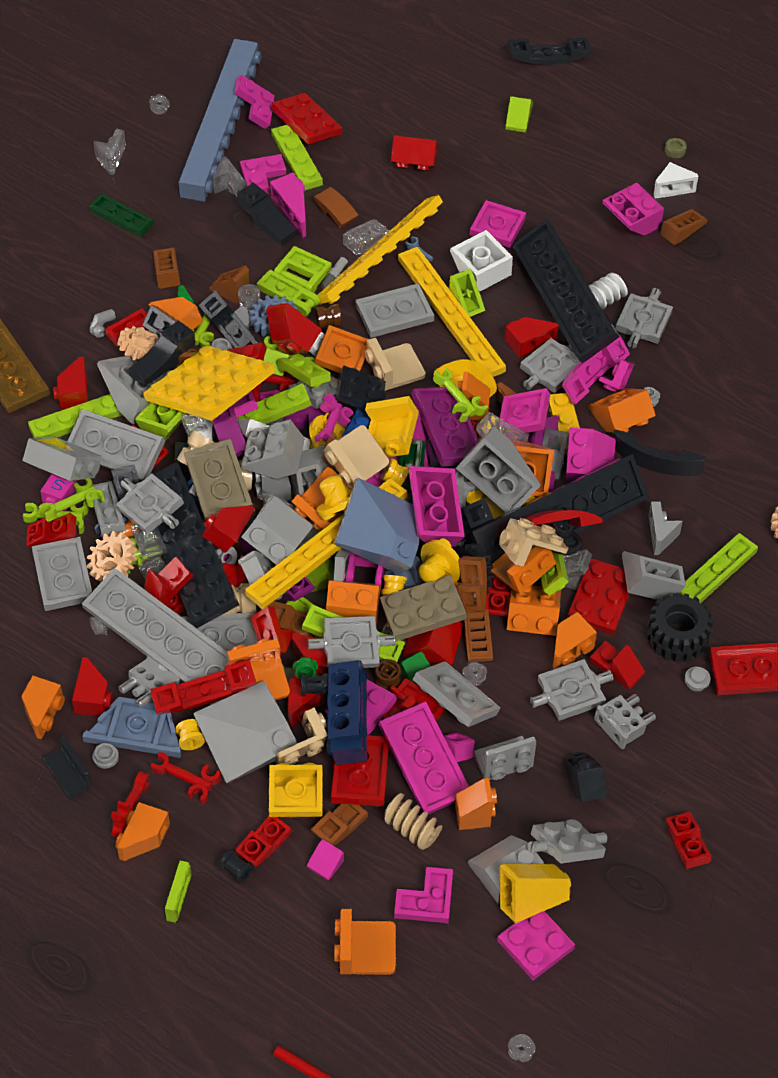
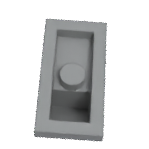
M661 501L651 502L648 515L654 555H659L680 535L683 522L667 521L666 511H662Z

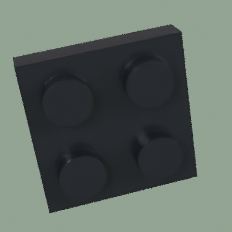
M343 365L339 372L336 400L365 411L367 403L384 400L386 381L381 380L377 376H371L355 368Z

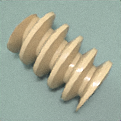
M400 793L387 806L384 814L385 823L388 825L393 824V829L401 831V835L409 837L410 842L417 843L418 848L421 850L426 849L436 840L443 826L440 825L435 828L437 819L434 817L427 822L429 814L427 811L419 816V805L410 809L411 799L402 803L404 794Z

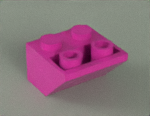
M638 183L617 192L602 202L629 230L645 236L662 225L664 208Z

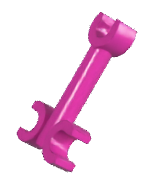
M330 393L322 398L324 402L319 406L323 412H330L324 430L315 436L316 443L321 439L326 443L329 437L334 439L332 433L336 423L338 422L341 426L345 427L351 421L349 417L354 413L348 407L342 408V405Z

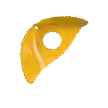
M472 360L452 361L435 370V372L438 371L442 375L444 369L448 368L452 372L451 380L456 386L458 381H463V372H469L490 388V397L497 390L495 379L490 371L482 364Z

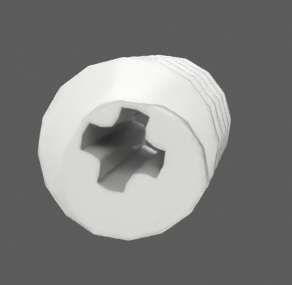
M609 273L589 285L603 309L607 305L613 304L614 301L620 300L621 297L627 296L628 293L624 281L615 273Z

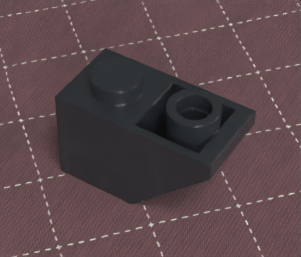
M585 752L573 753L570 758L563 759L573 792L581 802L607 797L603 767Z

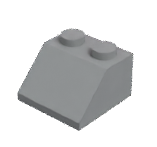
M275 495L246 530L242 538L277 565L294 552L314 525Z
M511 835L468 860V865L497 904H500V865L544 864V862L536 852H529L528 842Z

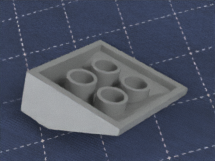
M123 356L98 361L97 366L118 411L132 424L137 423L135 418L150 403L145 400L143 393L171 371H167L144 387L130 377L128 368L140 359L133 360V357Z
M264 681L193 713L226 784L275 762L279 752L297 744L286 719Z

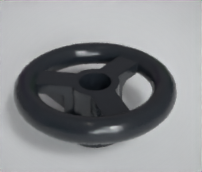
M556 521L553 524H545L556 530L555 533L564 540L565 545L572 546L568 547L569 549L566 554L551 550L553 553L571 555L581 550L583 545L582 539L572 530L573 528L569 523Z

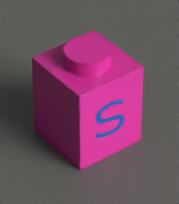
M52 473L40 491L42 502L54 504L76 494L74 486L76 480L69 481Z

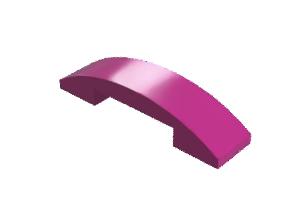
M621 336L589 360L577 364L567 375L562 386L572 404H577L590 392L588 388L608 369L615 367L617 363H620L621 360L630 355Z

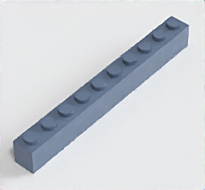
M234 39L179 180L180 198L205 202L208 193H212L213 179L218 177L219 163H223L224 150L228 149L230 143L229 136L234 134L235 120H239L240 107L245 104L244 99L234 94L236 79L241 74L250 80L255 77L256 64H260L261 52L258 51L257 42Z

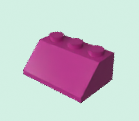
M410 466L409 475L418 537L425 543L429 540L444 538L450 542L451 548H453L465 537L455 469Z

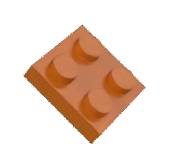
M329 325L314 363L338 373L343 365L361 371L366 358L365 350H367V340L369 339Z

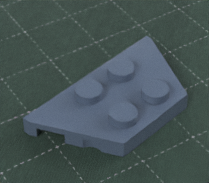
M118 697L111 704L110 709L100 715L97 719L98 723L90 731L86 730L82 736L83 742L94 744L109 743L118 748L153 754L161 752L167 756L181 758V749L171 713L157 715L154 702H149L140 708L136 704V699Z

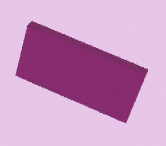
M446 387L413 389L411 393L441 467L458 466L479 442L470 419L468 418L466 422H460L459 419L462 413H452L454 405L458 402Z

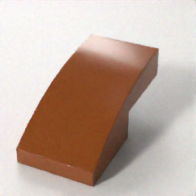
M332 187L313 197L325 215L329 214L339 228L344 227L358 217V213L350 203Z
M463 556L459 559L462 583L457 586L458 594L465 610L484 611L487 594L485 557Z
M275 601L268 605L275 608L281 630H294V633L313 637L314 634L302 630V625L308 613L297 611L291 605Z
M340 804L333 813L329 811L311 831L321 840L323 839L335 846L368 817V812L359 805Z

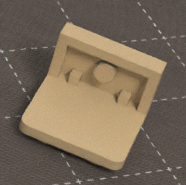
M376 338L367 340L366 360L373 368L374 375L386 381L385 390L425 378V371L410 344L405 343L382 350Z
M360 425L338 441L336 439L333 440L324 449L326 459L332 466H335L343 483L349 486L350 489H353L357 478L366 481L389 464V459L364 425Z
M510 518L506 529L500 535L499 545L515 565L522 567L533 545L565 554L569 549L564 544V540L555 533L556 530L545 524H542L541 527L536 526L533 522L524 518H520V520Z
M315 708L305 711L301 724L308 739L279 752L275 760L276 765L280 763L294 765L298 762L297 758L305 754L311 757L322 751L321 747L324 746L328 737L325 731L327 724L322 713L317 714Z

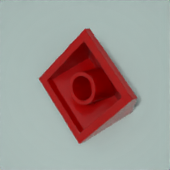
M459 621L409 637L403 657L409 658L421 651L428 663L439 664L446 661L449 665L453 666L464 624Z

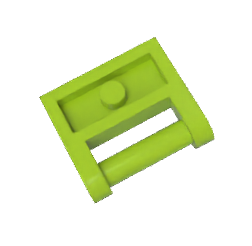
M294 246L277 265L274 272L315 293L317 286L332 268V263ZM289 268L299 274H302L310 278V280L307 281L286 270Z

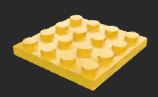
M204 346L195 356L186 359L180 366L170 371L160 381L154 383L143 394L148 402L213 421L275 372L273 363L212 346Z

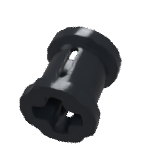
M302 673V696H306V694H323V696H328L327 673H323L322 676H307L306 673Z
M230 849L222 857L218 867L220 870H226L234 876L238 884H242L250 877L254 870V864L245 862L237 855L238 853L235 849Z

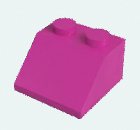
M570 427L565 481L571 482L614 461L616 439L594 429Z

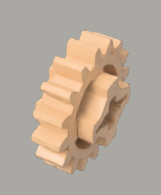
M132 326V329L126 327L125 330H121L117 345L120 346V351H126V356L137 360L147 354L160 337L150 330L146 331L144 327L136 328Z
M112 531L111 536L105 533L103 536L104 540L97 539V546L90 547L93 553L87 556V559L91 561L87 565V568L91 570L89 574L99 582H102L116 568L128 577L127 570H133L134 566L131 563L137 560V557L133 555L138 551L133 546L135 542L121 532L118 534Z

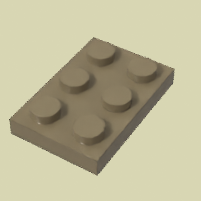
M231 439L184 452L205 520L211 513L215 515L221 508L252 505Z
M451 575L440 578L437 581H430L380 597V603L392 634L395 635V642L467 619L466 611Z

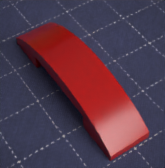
M547 510L524 518L533 522L534 525L569 519L571 526L577 527L603 523L601 517L577 510Z
M250 659L224 666L225 670L182 684L176 685L173 682L150 689L157 715L204 706L230 697L257 684Z

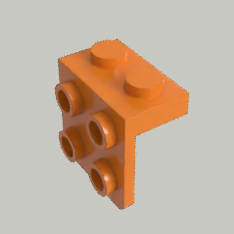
M330 467L325 468L303 495L297 494L291 501L296 505L295 511L302 517L306 518L308 516L313 520L314 523L312 525L319 532L344 514L343 510L336 512V515L332 518L322 520L316 510L325 501V497L320 489V483L330 476H339Z
M533 545L523 567L515 565L508 555L504 553L492 564L494 568L491 569V573L521 595L552 568L556 561L551 549Z
M531 585L521 595L512 589L507 630L556 636L561 590L549 596L543 591V586Z
M262 639L254 645H238L232 648V650L227 651L229 665L250 659L256 683L264 681L274 700L289 696L290 689L280 658L278 639Z
M341 909V919H335V936H340V945H335L334 957L335 962H340V974H393L396 970L395 923L392 921H352V909Z

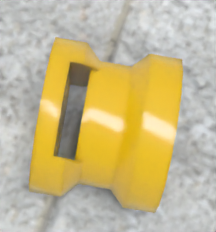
M391 458L388 466L384 468L381 474V479L386 482L391 478L401 486L409 473V467H403L398 464L397 460Z
M383 575L385 583L384 588L381 590V595L386 596L402 591L407 577Z
M196 719L184 720L176 726L175 730L180 737L179 745L181 749L187 751L194 750L205 743V738L200 733V727Z

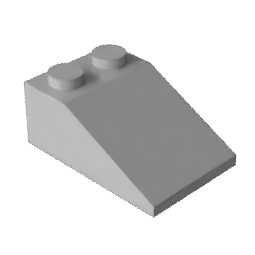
M495 426L486 433L456 467L458 471L506 513L520 507L541 485L514 444Z

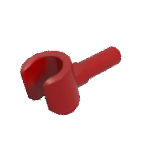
M395 685L390 687V690L402 701L399 705L401 711L416 706L413 696H406Z

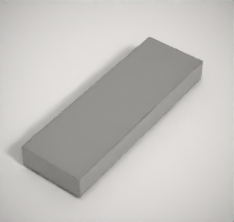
M112 481L93 485L95 489L103 491L105 498L103 503L99 499L93 500L102 536L105 533L111 534L112 531L116 533L126 531L122 513L116 506L118 499Z

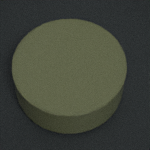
M669 139L665 145V153L671 158H681L686 153L687 145L682 139Z

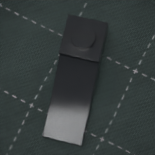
M254 182L237 193L238 206L252 216L253 224L281 246L298 235V229L279 212L268 198V193Z
M179 320L161 332L162 336L148 353L128 368L129 376L142 386H147L179 364V356L195 346L194 331Z

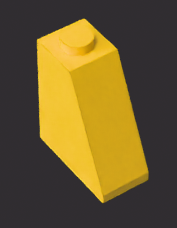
M555 864L500 865V909L513 922L518 923L570 900V878Z

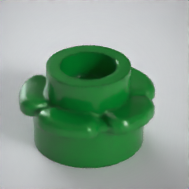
M302 657L295 661L293 669L295 670L296 677L301 680L302 673H306L307 676H315L316 669H318L317 662L309 657Z

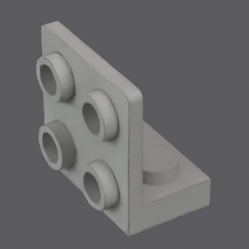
M523 736L475 750L474 758L483 779L499 780L514 772L522 773L533 767L536 739L535 737L524 739Z

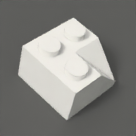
M487 230L450 249L459 272L469 268L472 269L479 292L511 275L513 257Z

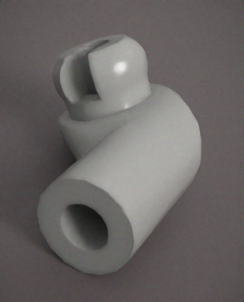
M112 309L94 315L89 328L93 336L95 335L97 338L104 336V323L116 318L115 312Z

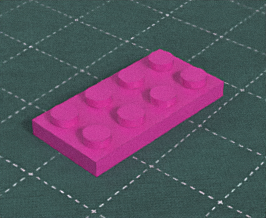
M423 702L379 721V727L422 813L427 811L431 814L455 803L456 794L468 788L469 785L427 703Z

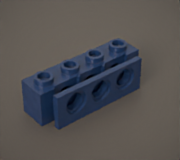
M361 660L328 664V755L333 756L336 765L366 762L367 674Z

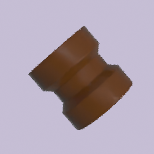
M338 304L331 305L329 308H315L318 327L326 329L329 325L333 327L342 326L341 312Z
M391 659L380 661L379 667H376L375 684L393 693L390 687L395 685L398 688L400 685V665Z

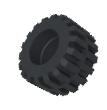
M673 593L672 597L666 595L663 597V600L659 599L656 601L649 617L647 639L650 640L651 648H656L658 655L664 654L665 659L675 658V661L680 662L681 659L690 661L692 656L697 658L701 652L705 651L709 642L713 619H711V611L706 610L707 605L704 602L699 603V598H690V594L685 593L684 596H680L679 593ZM680 623L687 626L690 630L677 631L671 628L669 624Z

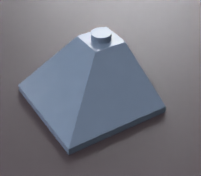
M357 478L334 544L396 574H401L412 567L419 546L414 505Z

